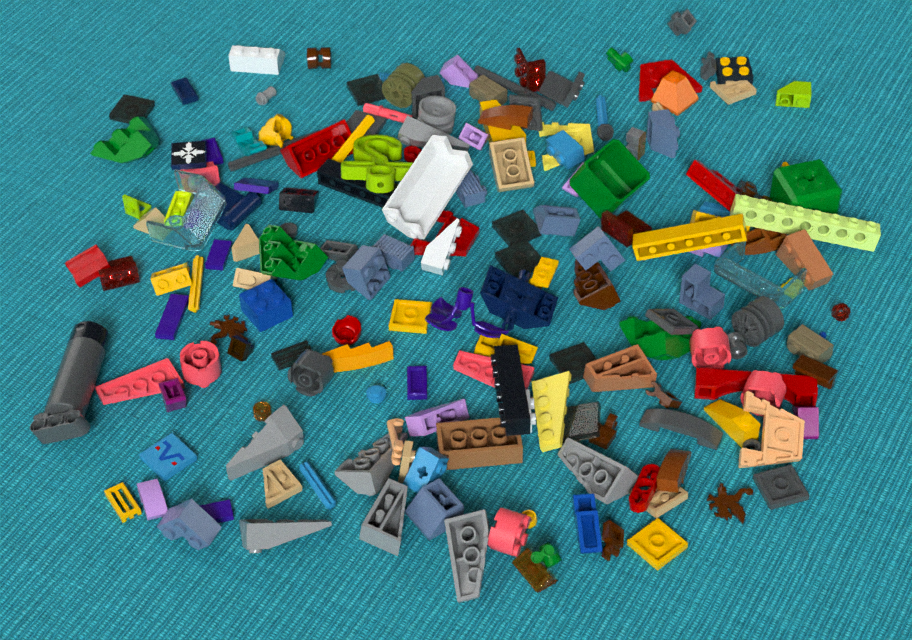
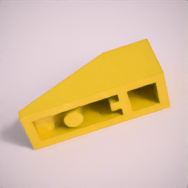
M720 399L704 407V411L741 448H743V443L748 439L758 440L760 423L749 412L743 411L742 408Z

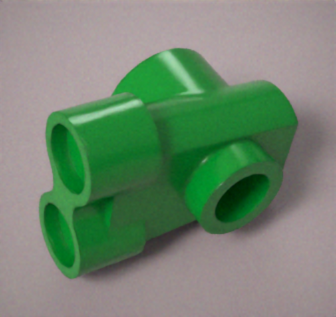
M611 47L606 53L608 55L607 60L614 64L618 71L628 72L631 68L630 64L633 62L632 57L626 52L620 55Z
M550 542L540 546L539 551L531 554L532 562L541 563L543 561L546 568H550L562 561L558 548Z

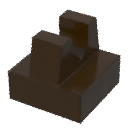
M235 335L231 338L227 354L243 362L247 360L248 355L253 353L254 346L245 339Z

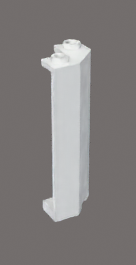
M432 135L383 207L382 211L388 223L409 238L424 240L473 165L468 151L453 150L447 136Z

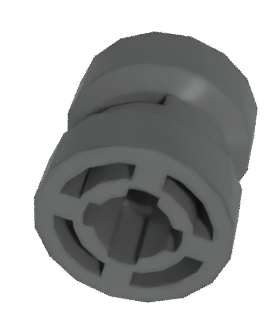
M740 332L728 334L731 358L741 359L745 357L748 350L744 335Z

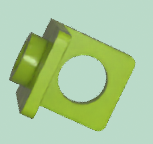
M125 194L122 196L125 213L137 219H140L152 208L151 205ZM139 206H143L144 210L140 211Z

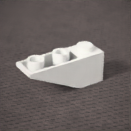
M459 219L451 223L426 246L421 260L422 270L443 276L444 271L449 269L451 262L449 259L450 254H454L456 237H460L462 232Z

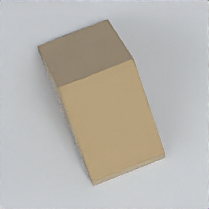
M156 207L144 214L133 225L134 229L164 239L174 229L172 226L165 227V217Z
M245 224L232 246L233 261L235 262L260 254L259 239L249 224Z

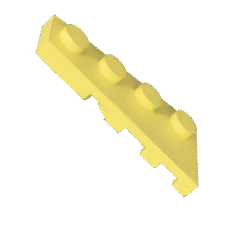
M569 371L532 381L539 445L542 452L562 447L565 428L564 416L567 413L566 401L567 397H569L570 389L568 387L572 376Z

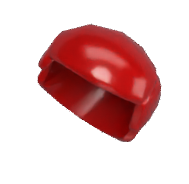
M347 315L341 320L337 319L332 328V337L341 345H352L361 336V322L351 315Z

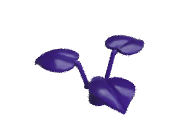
M466 287L458 289L454 306L448 304L440 297L431 307L432 314H428L425 317V321L433 327L443 331H453L457 328L458 324L452 321V319L460 318L462 316L460 310L466 311L470 307L472 325L475 326L474 331L488 338H498L501 334L506 335L509 330H504L487 322L475 321V303L471 302L474 292Z

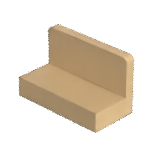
M236 268L233 286L251 289L270 279H277V277L264 275L258 271Z

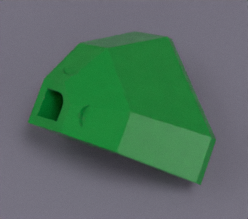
M137 116L129 122L130 125L127 129H116L111 134L112 137L109 141H98L93 146L90 154L119 163H130L145 158L152 153L159 145V138L147 119Z
M269 224L259 238L260 272L264 275L302 281L319 272L328 259V256L316 244L293 240L280 226Z
M635 316L628 317L627 320L619 322V326L631 346L638 344L647 357L655 360H673L690 352L689 342L692 334L671 335L652 320L646 322ZM685 316L696 324L699 329L701 328V321L693 319L692 316Z

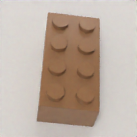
M500 418L436 423L438 452L449 458L446 470L523 463L521 435L506 436L505 429L500 427Z

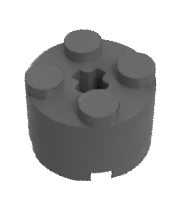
M306 349L301 353L288 370L289 382H293L297 386L295 389L299 393L311 397L318 393L320 394L334 375L332 359L327 355H322L310 349Z

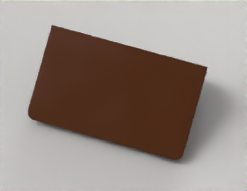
M801 355L792 366L795 369L796 375L811 376L817 379V384L830 390L834 386L838 373L837 369L804 355Z

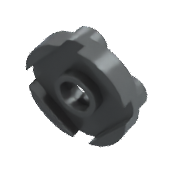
M338 260L326 272L327 285L332 291L345 293V290L351 289V292L356 290L347 282L346 277L341 278L345 276L342 267L347 263L346 260Z

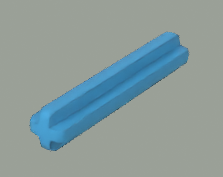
M598 95V98H596V109L599 127L602 124H608L606 98Z
M307 461L301 463L299 466L301 473L326 509L334 508L336 500L314 468Z

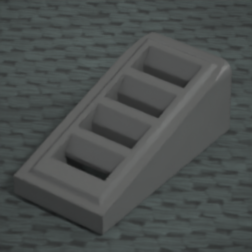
M326 240L320 248L328 256V259L336 262L338 260H346L348 262L358 251L356 244Z

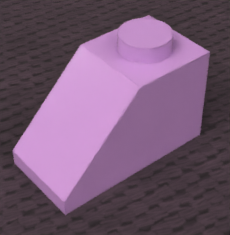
M459 55L444 63L439 72L451 85L469 88L470 82L475 79L477 80L479 77Z
M466 123L459 139L481 151L487 143L490 134Z

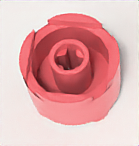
M722 327L693 331L689 344L694 367L723 369L727 362L728 364L730 363L731 350L729 338Z
M200 341V344H194L192 342L181 350L180 364L182 374L188 383L206 388L210 383L218 379L222 373L218 349L213 343Z
M752 371L741 393L742 405L744 404V394L746 391L754 394L753 396L760 400L765 399L770 402V405L780 409L786 394V385L782 380V376L777 372ZM753 413L757 416L764 417V415Z
M501 507L494 518L496 520L495 526L491 527L489 533L488 547L495 551L518 557L521 546H525L528 539V534L525 531L530 525L531 517Z

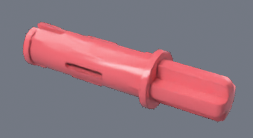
M365 103L363 106V112L404 123L407 115L413 118L412 115L384 108L383 105L377 106Z

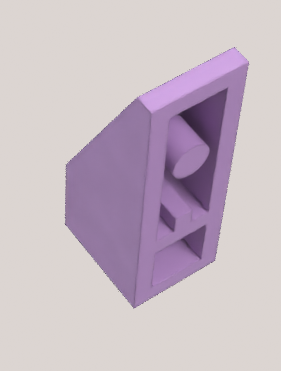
M460 399L406 416L405 420L410 436H426L436 432V423L464 421L469 419L465 399Z

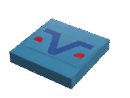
M173 433L139 454L140 459L164 482L197 460V455Z

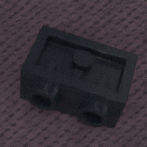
M283 188L279 193V210L314 213L315 201L319 198V191Z

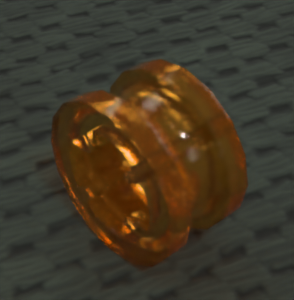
M264 401L257 402L253 406L254 418L258 421H265L271 415L270 404Z

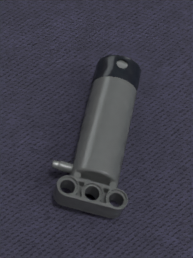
M83 321L73 327L48 397L45 411L33 417L34 421L30 425V430L42 444L81 437L90 430L91 425L85 419L110 343L108 330L96 322Z

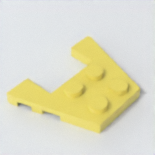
M542 122L543 130L539 131L540 137L555 135L564 130L583 147L584 156L594 152L590 124L568 123V126L559 125L557 122H552V125H545ZM549 154L542 155L544 171L560 165L553 156H549Z

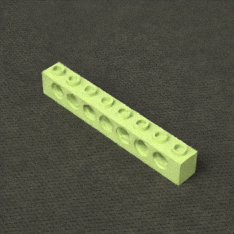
M735 194L730 209V216L743 213L746 226L789 235L805 229L813 240L872 252L875 251L881 236L880 224L873 221L825 213L819 210L767 201L766 199L753 198L747 195Z

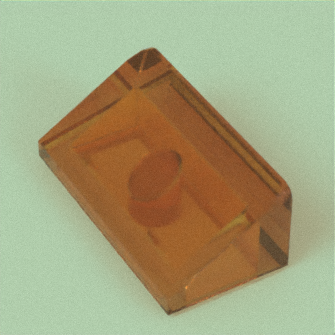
M526 548L512 563L532 588L539 593L555 584L558 580L542 562H532L531 554L533 551Z

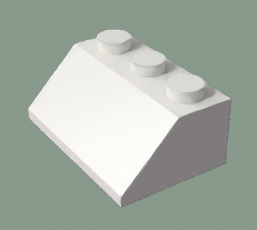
M232 45L229 53L230 70L279 75L285 58V52L274 48Z

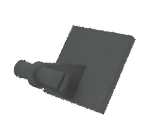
M523 91L522 96L510 94V105L533 107V116L528 128H520L542 131L540 98L529 97V91Z

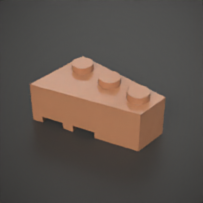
M805 229L786 236L776 253V256L809 291L828 284L834 275Z
M638 344L586 363L583 375L592 392L653 388L654 385L651 382H655L657 377L656 371Z

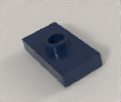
M187 78L171 82V87L182 105L199 101L198 95Z

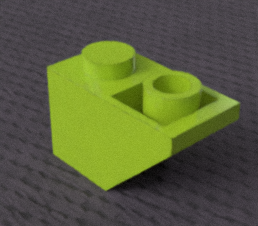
M793 81L777 90L775 106L810 108L811 82Z

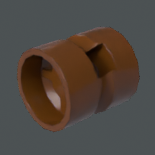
M321 47L320 50L317 48H307L308 69H318L319 66L322 69H331V48ZM319 55H323V61H319Z

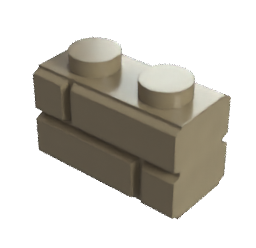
M481 75L477 80L475 79L470 82L469 93L473 99H477L480 102L497 100L501 106L507 102V89L488 77Z
M803 324L788 336L787 348L792 354L804 355L824 364V362L831 358L834 345Z

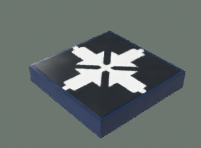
M206 141L171 143L172 170L207 167Z

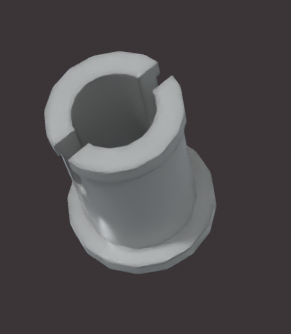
M270 86L265 91L259 92L256 96V102L259 105L267 104L268 100L277 94L276 90Z

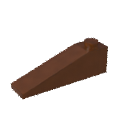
M575 260L576 279L574 280L575 289L573 294L580 305L606 310L621 302L613 284L599 262L585 270L578 260Z

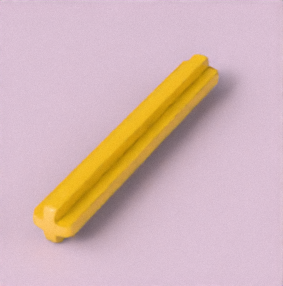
M365 116L331 160L339 163L344 161L352 151L355 140L364 136L375 122L373 116Z
M196 255L193 259L192 285H190L188 310L193 311V313H196L200 308L204 258Z

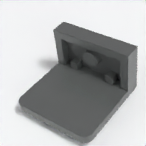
M549 71L539 92L568 108L572 100L576 101L579 91H581L585 83L582 81L585 74L579 71L574 82H571Z

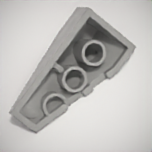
M408 115L398 132V139L405 145L410 144L424 148L432 135L448 137L453 150L469 151L470 148L469 144Z
M282 405L264 421L266 423L265 427L259 433L256 431L252 435L251 443L247 447L243 446L228 462L226 469L230 481L285 458L302 447L304 444L303 430L285 405Z
M389 433L372 443L373 448L366 451L361 450L358 452L357 458L345 460L334 471L335 475L357 494L376 495L387 482L394 467L391 460L393 449ZM397 433L398 439L403 440L404 444L408 438L407 433Z
M567 437L557 454L568 469L577 477L576 479L585 487L586 491L589 494H594L595 499L605 504H609L627 495L638 478V475L626 466Z
M485 509L444 520L458 603L480 598L490 531Z
M239 519L243 548L249 550V553H262V549H270L332 526L331 521L319 519H300L298 522L280 519L275 523L268 519Z

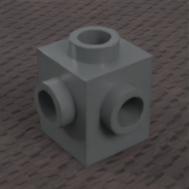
M687 8L680 13L677 11L672 14L671 20L667 24L674 34L678 36L682 33L685 35L691 31L692 26L697 20Z

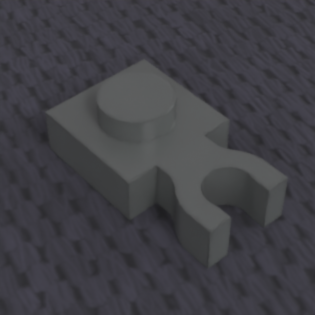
M710 51L707 53L706 59L704 57L701 59L703 63L700 68L701 78L705 81L717 71L714 54Z

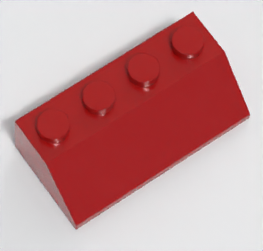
M344 119L288 145L280 151L287 166L300 178L316 172L327 159H332L352 133Z

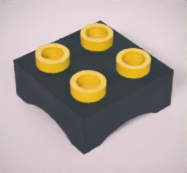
M749 57L715 58L718 84H725L726 81L747 80L753 85V73Z

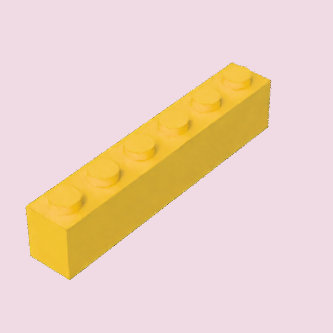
M742 213L633 234L632 246L636 260L641 261L747 241V228Z

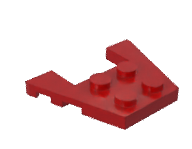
M673 60L640 64L639 102L651 100L654 95L652 89L658 88L662 78L671 71L678 72L687 77L696 93L702 92V85Z
M443 210L437 219V222L444 223L437 236L458 219L449 210ZM461 218L459 220L462 232L460 237H456V249L454 254L451 253L450 256L466 257L480 233L479 227ZM414 238L410 245L414 247V255H424L426 246L431 242Z

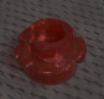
M840 303L833 306V318L837 321H845L849 318L851 310L847 304Z

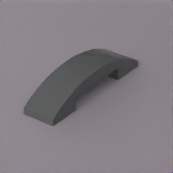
M647 409L639 424L640 427L659 432L660 428L697 438V444L717 450L723 437V432L708 422L683 412L668 409Z

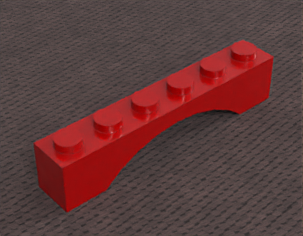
M696 367L694 398L715 400L730 393L741 392L751 371ZM780 374L786 385L784 400L794 406H816L818 396L817 379L806 375Z

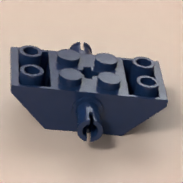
M490 265L480 295L489 312L504 319L502 328L505 330L507 324V330L509 331L514 329V325L523 329L549 326L558 297L529 284L528 281L531 276L529 271L525 276L526 270H520L517 278Z

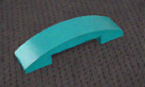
M248 127L231 132L233 139L244 155L249 157L267 150V146L262 141L257 142L253 138L252 131Z

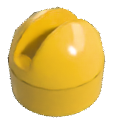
M532 510L523 511L522 514L531 517L528 529L536 526V513Z

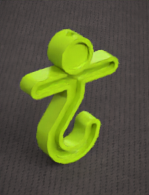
M366 135L356 139L353 144V158L355 161L341 162V178L345 180H366V188L369 191L387 193L394 190L395 181H401L414 162H388V159L394 161L402 159L401 142L387 135Z

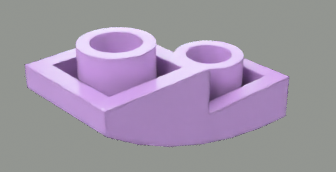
M158 479L137 483V489L141 503L144 506L147 521L164 517L168 509Z

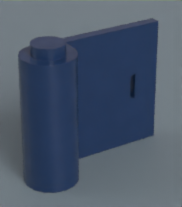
M218 183L193 205V209L204 213L206 217L220 224L225 229L234 230L261 206L262 202L260 197L254 192H248L243 196L224 184Z

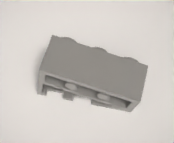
M388 478L361 525L360 540L398 556L408 486Z

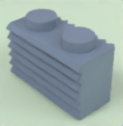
M470 169L455 193L466 208L484 203L487 190L484 185L481 186L478 175H474Z
M383 234L372 246L381 249L385 263L392 269L404 271L415 258L413 246L388 235L386 236V234Z

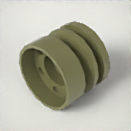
M401 63L383 82L382 92L384 97L396 107H409L412 104L411 92L420 80L425 78L424 74L413 64Z

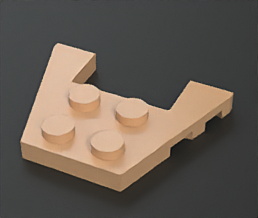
M746 391L744 394L743 411L764 415L761 451L747 448L740 449L738 468L800 461L803 453L805 421L782 408L780 410L765 399L760 400L753 396V393Z

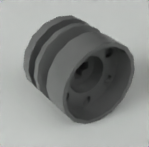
M765 296L757 297L749 302L747 306L737 310L732 315L731 320L734 331L742 333L745 337V344L751 347L759 346L784 327V317L780 308L774 301Z

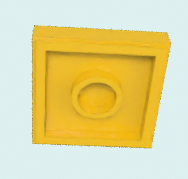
M395 299L389 322V331L427 334L429 323L425 321V317L431 314L432 302Z
M656 518L627 540V545L657 571L688 548V542L659 518Z

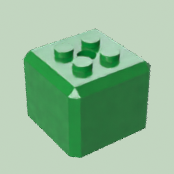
M613 139L585 161L569 181L572 189L600 219H607L650 179V173L619 140Z
M821 159L776 168L773 172L770 198L772 202H781L787 205L838 214L843 190L826 164Z

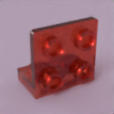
M520 47L516 48V55H514L517 68L514 69L516 78H519L522 87L533 92L539 91L546 78V62L544 59L527 62Z
M608 210L602 213L601 230L627 248L633 244V234L652 231L651 226L628 211H624L618 216Z
M132 256L108 261L111 267L98 270L103 291L140 282L137 265Z

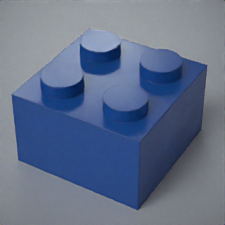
M272 279L239 294L241 311L259 332L293 317L291 300Z

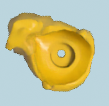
M276 114L266 122L265 126L261 127L258 133V141H262L269 146H279L282 148L283 141L294 139L291 136L292 126L290 121L282 114Z

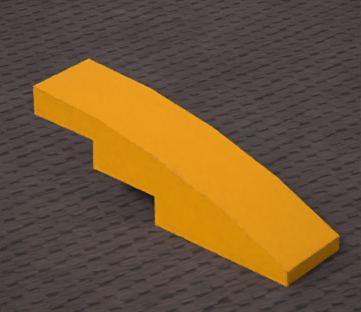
M390 341L375 347H371L369 343L352 349L346 344L322 353V355H327L332 359L334 372L357 370L394 359L393 345Z

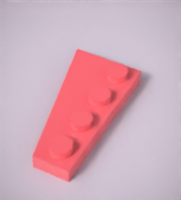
M459 350L453 364V369L494 387L491 358ZM521 364L525 390H528L534 375V367Z
M166 358L96 386L95 390L102 404L107 405L159 394L161 391L158 383L178 378L182 389L185 387L184 382L169 358Z

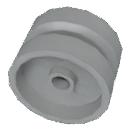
M443 96L425 97L419 102L417 120L449 135L454 128L456 106L454 102Z

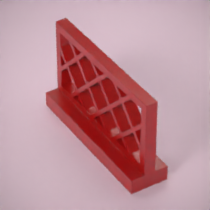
M694 160L686 173L690 179L729 211L735 194L740 195L738 187L721 173L709 169L699 160Z

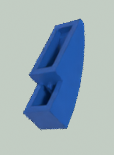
M573 495L572 505L580 553L602 552L595 495Z

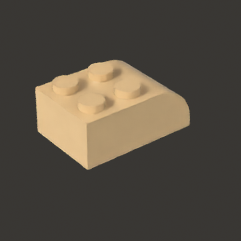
M525 138L490 142L489 155L498 193L534 187Z

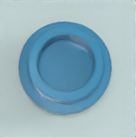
M373 385L367 389L366 396L372 403H381L386 397V390L383 386Z

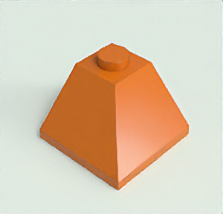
M671 71L662 78L651 102L655 104L659 102L665 110L669 109L671 113L678 116L698 101L699 97L687 77L678 72Z

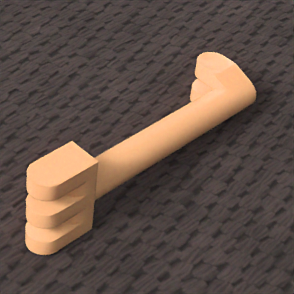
M398 418L387 421L393 449L391 460L394 465H400L404 448L403 440H399L397 434L402 433L403 428L401 426H403L404 420Z

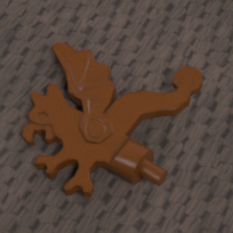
M224 315L223 317L226 321H210V325L214 326V328L221 329L219 333L211 337L210 342L214 345L217 344L216 339L224 338L227 334L229 338L238 335L248 341L246 337L241 335L244 334V331L247 332L245 322L241 321V324L239 322L235 323V321L239 320L238 317L234 316L232 320H229L230 315Z
M720 483L717 489L718 497L708 495L707 501H714L713 504H709V509L712 510L713 507H718V513L714 512L716 517L724 518L728 521V517L732 518L733 514L744 524L746 513L737 502L741 500L744 493L753 495V489L742 488L735 495H727L726 487H724L723 483Z

